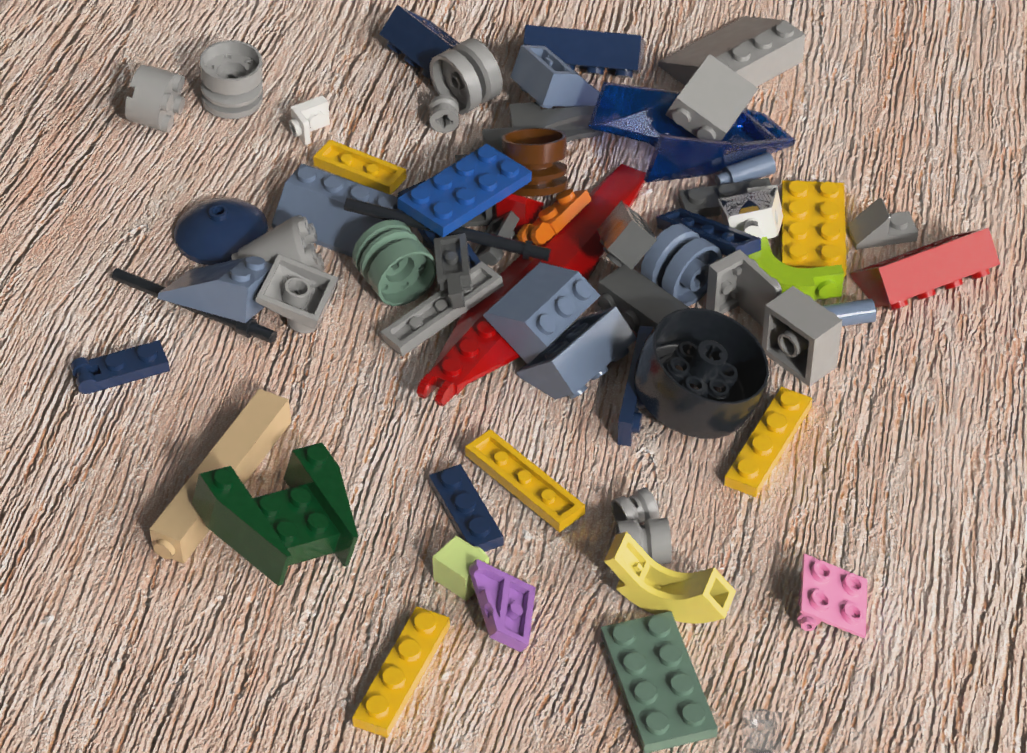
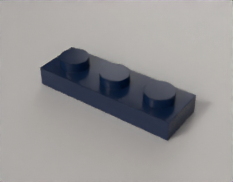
M461 464L429 475V484L461 539L472 546L481 548L484 552L504 545L501 531Z

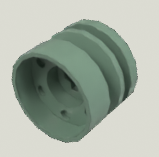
M385 220L370 227L358 239L352 252L354 266L385 304L391 306L406 305L426 293L437 274L436 261L417 239L410 228L399 220Z

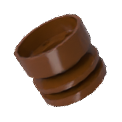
M526 128L514 130L502 136V153L532 171L531 182L512 194L529 197L547 196L560 193L568 188V179L565 176L567 165L560 162V160L567 156L566 134L564 132L550 128Z

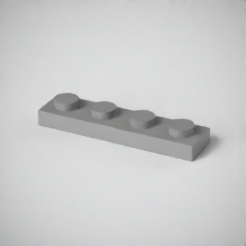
M481 261L470 269L471 289L463 291L465 307L452 309L449 295L441 294L440 290L381 331L383 341L403 357L504 286L502 276Z

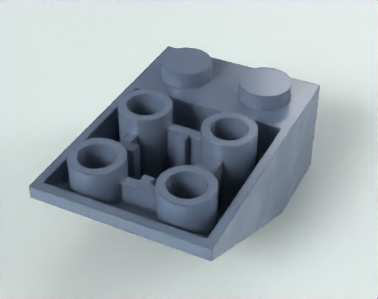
M521 45L510 77L520 85L522 91L529 93L539 106L548 109L553 106L567 108L594 105L612 108L613 103L547 47Z

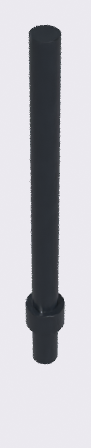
M116 268L112 274L113 280L157 298L158 293L165 288L162 285ZM172 303L234 328L237 334L247 338L254 336L271 344L276 340L277 332L257 324L255 319L251 318L246 323Z

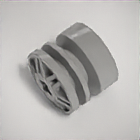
M225 40L205 48L200 56L201 99L205 109L214 116L224 119H239L250 116L258 111L263 103L262 56L258 49L249 43L238 40Z

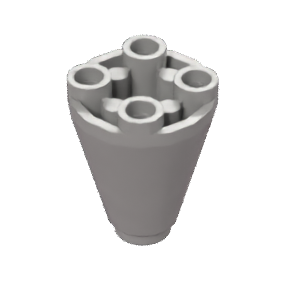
M301 215L288 219L239 248L237 253L232 254V260L256 256L272 264L278 254L315 269L325 271L322 256L320 253H316L313 242L318 240L313 223L308 224L306 217Z

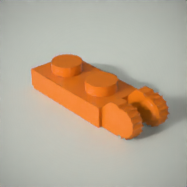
M567 189L558 194L557 200L551 206L539 212V218L532 224H524L519 229L518 241L526 243L527 240L533 241V244L544 245L546 241H549L555 234L559 233L591 202L592 198L587 189L579 191Z

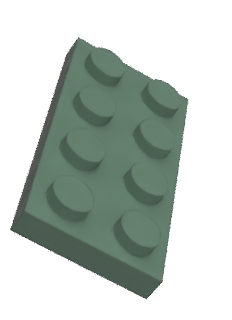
M671 611L601 627V638L643 753L717 737L718 727Z

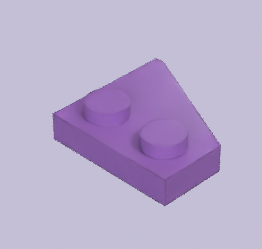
M476 559L469 566V573L489 637L522 652L529 646L536 587Z

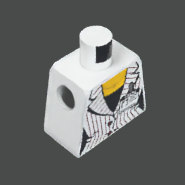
M777 187L718 199L725 225L761 239L762 237L769 239L778 236L783 220V212Z

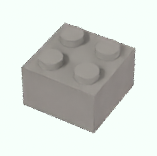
M792 286L765 305L762 348L766 356L810 387L837 367L843 320L814 301L809 295Z

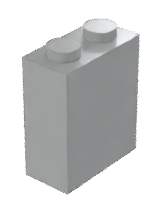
M709 54L665 115L715 150L755 95L758 88Z

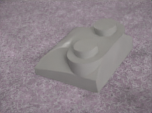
M278 254L255 302L286 317L288 325L293 330L299 333H311L318 328L330 303L339 277Z

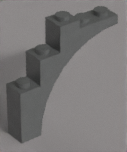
M536 102L509 104L510 127L482 129L483 145L487 143L502 153V136L514 130L526 128L560 130L566 134V142L601 136L602 112L600 105L540 109ZM468 154L455 155V162L464 158ZM494 205L462 225V227L488 226L493 221Z

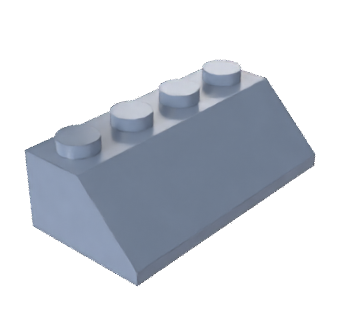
M301 164L285 182L272 221V228L294 216H305L308 224L313 223L318 240L313 242L314 244L352 257L355 244L361 235L373 225L385 220L344 210L346 198L398 211L401 210L397 208L398 200L395 196Z

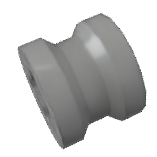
M439 95L433 98L429 104V120L432 129L440 133H448L455 130L459 125V103L457 100L449 95Z

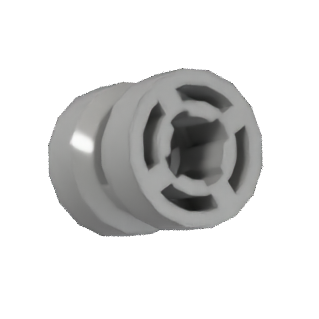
M646 487L634 491L632 496L628 498L621 496L613 499L611 502L612 513L616 522L637 520L638 523H645L647 519L659 518L656 500Z

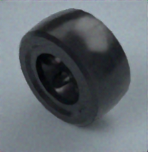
M685 308L665 316L651 331L643 344L634 369V384L638 396L646 409L667 427L687 436L701 439H716L728 436L738 430L758 406L768 380L769 363L765 351L756 337L733 318L704 308ZM675 366H681L683 368V371L678 370L677 368H675ZM689 384L696 385L698 389H693ZM713 387H719L721 392L716 391Z

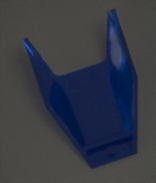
M604 82L588 124L591 129L646 142L655 147L644 177L646 183L707 176L722 171L725 166L767 152L771 154L794 146L796 141L765 113L746 108L722 141L699 139L665 115L680 94L679 91Z

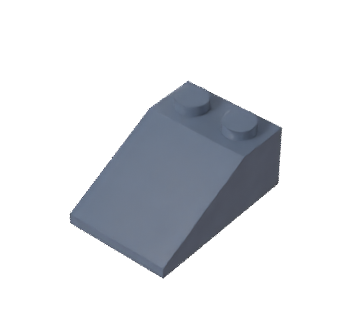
M251 256L191 269L158 293V299L246 323L264 308V306L255 301L273 264L265 262L261 257Z

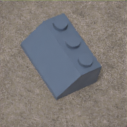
M540 262L483 316L528 364L561 335L601 295L579 271Z
M615 306L579 318L530 363H526L516 373L519 378L555 400L566 396L573 399L587 390L585 385L587 382L604 375L609 370L607 365L611 361L615 362L629 353L627 347L637 338Z

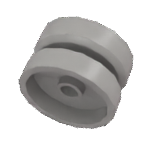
M469 38L455 45L452 49H448L433 57L430 62V76L438 96L449 95L454 97L459 103L458 114L460 115L479 107L480 103L483 104L499 96L502 91L503 80L499 65L489 49L477 39Z

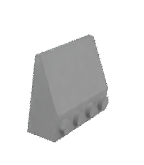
M744 16L658 61V66L686 86L707 56L711 54L751 84L758 87L803 62L805 33L786 20Z

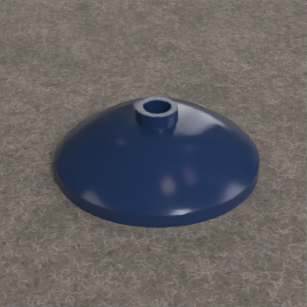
M231 197L212 198L199 202L182 214L175 225L174 238L178 250L186 258L199 264L213 265L231 261L232 254L237 253L239 248L268 232V224L263 212L249 202Z

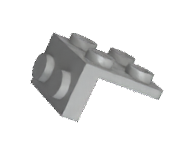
M741 250L718 259L709 265L706 309L724 314L740 306L763 327L765 305L782 293L779 282L775 278L770 277L759 267L755 260L750 259Z

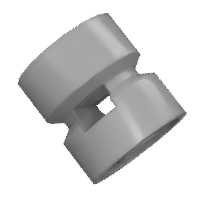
M668 518L647 519L644 525H640L637 520L616 522V535L627 531L658 564L671 563L672 548Z

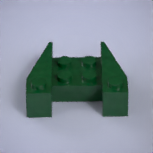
M323 443L292 450L284 476L289 489L252 498L231 466L199 474L192 504L208 529L276 585H283L288 566L335 553L344 567L349 565L358 539V533L339 465Z

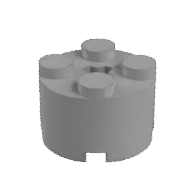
M141 65L130 83V87L135 89L133 97L127 96L126 119L142 126L169 133L173 126L175 113L181 114L185 105V97L181 96L185 76L157 67Z

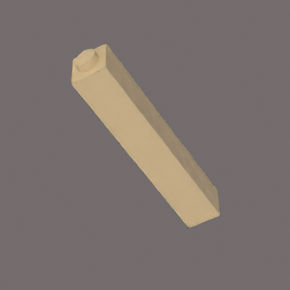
M262 389L255 393L149 529L155 553L164 559H172L182 564L187 561L210 530L192 504L199 474L231 466L242 483L245 484L291 424L289 399Z

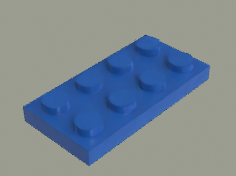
M486 143L398 197L397 208L443 238L530 183L532 171Z

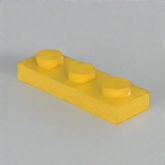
M329 140L313 156L314 166L390 195L407 179L405 168L333 140Z

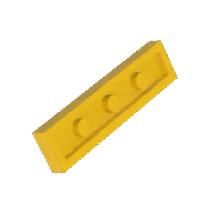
M784 387L779 389L726 473L724 486L753 497L758 495L812 406L811 397Z
M488 430L465 446L466 457L559 533L585 515V504L493 430Z
M416 606L352 717L354 727L388 738L450 628V617Z

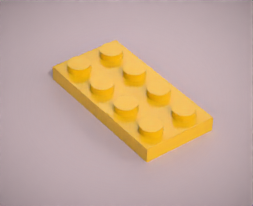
M782 180L781 262L796 268L842 265L844 277H846L844 183Z

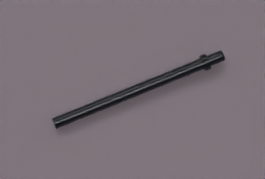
M346 198L344 210L382 220H399L409 227L433 232L402 211ZM462 226L446 235L451 236L465 233L469 242L523 255V259L527 260L532 257L548 261L551 249L533 245V241L527 240L525 243Z

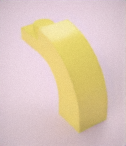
M627 531L615 536L604 560L609 568L620 578L616 589L624 597L654 615L671 611L675 621L698 624L725 619L736 592L714 567L695 573H681L663 567L655 562Z

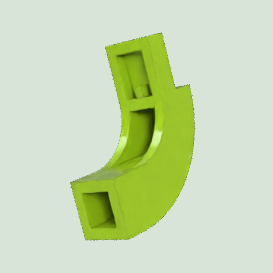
M762 237L761 251L749 255V258L755 260L761 269L779 282L782 293L794 286L804 294L809 295L813 300L842 297L844 280L842 265L815 268H796L786 265L773 255L767 237Z

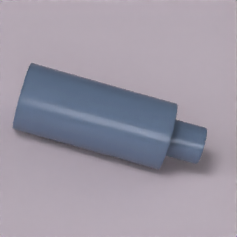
M767 152L725 166L722 169V173L715 175V182L717 185L755 180L774 174L776 172L774 158Z
M873 299L822 305L843 320L842 326L876 321V308Z

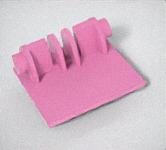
M804 553L802 571L800 572L801 588L799 589L798 600L800 614L797 618L801 628L805 631H813L822 621L865 638L867 579Z

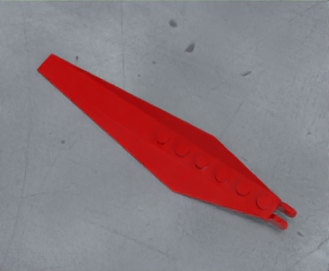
M624 164L619 165L589 193L592 198L590 203L559 233L555 234L549 241H546L544 245H537L551 249L548 261L532 257L527 260L522 258L523 255H520L499 275L502 276L504 286L461 315L429 374L427 373L421 379L416 392L418 396L425 399L439 387L435 396V402L440 406H445L467 384L519 358L520 355L483 315L540 262L579 271L588 281L605 252L603 250L604 246L599 242L601 237L597 229L621 201L631 208L648 179V173Z

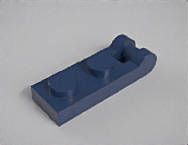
M160 340L90 360L80 357L73 360L70 364L72 374L77 378L76 385L82 394L94 393L170 371L169 363Z

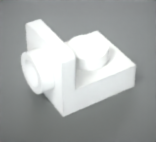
M323 95L290 107L292 118L289 120L290 130L293 136L299 137L304 145L311 144V131L330 125L328 101Z

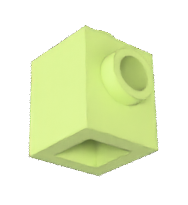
M456 535L432 557L434 580L467 601L476 593L469 573V566L476 559L489 564V556L481 548L470 545Z

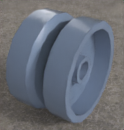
M680 223L671 225L656 237L657 241L644 256L641 264V274L685 305L691 306L707 293L709 265L718 259H722V253L720 248L708 240L700 238L699 234Z

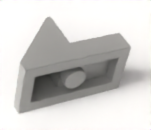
M882 198L877 199L853 219L847 228L856 250L914 242L918 238V230L910 212L889 214Z

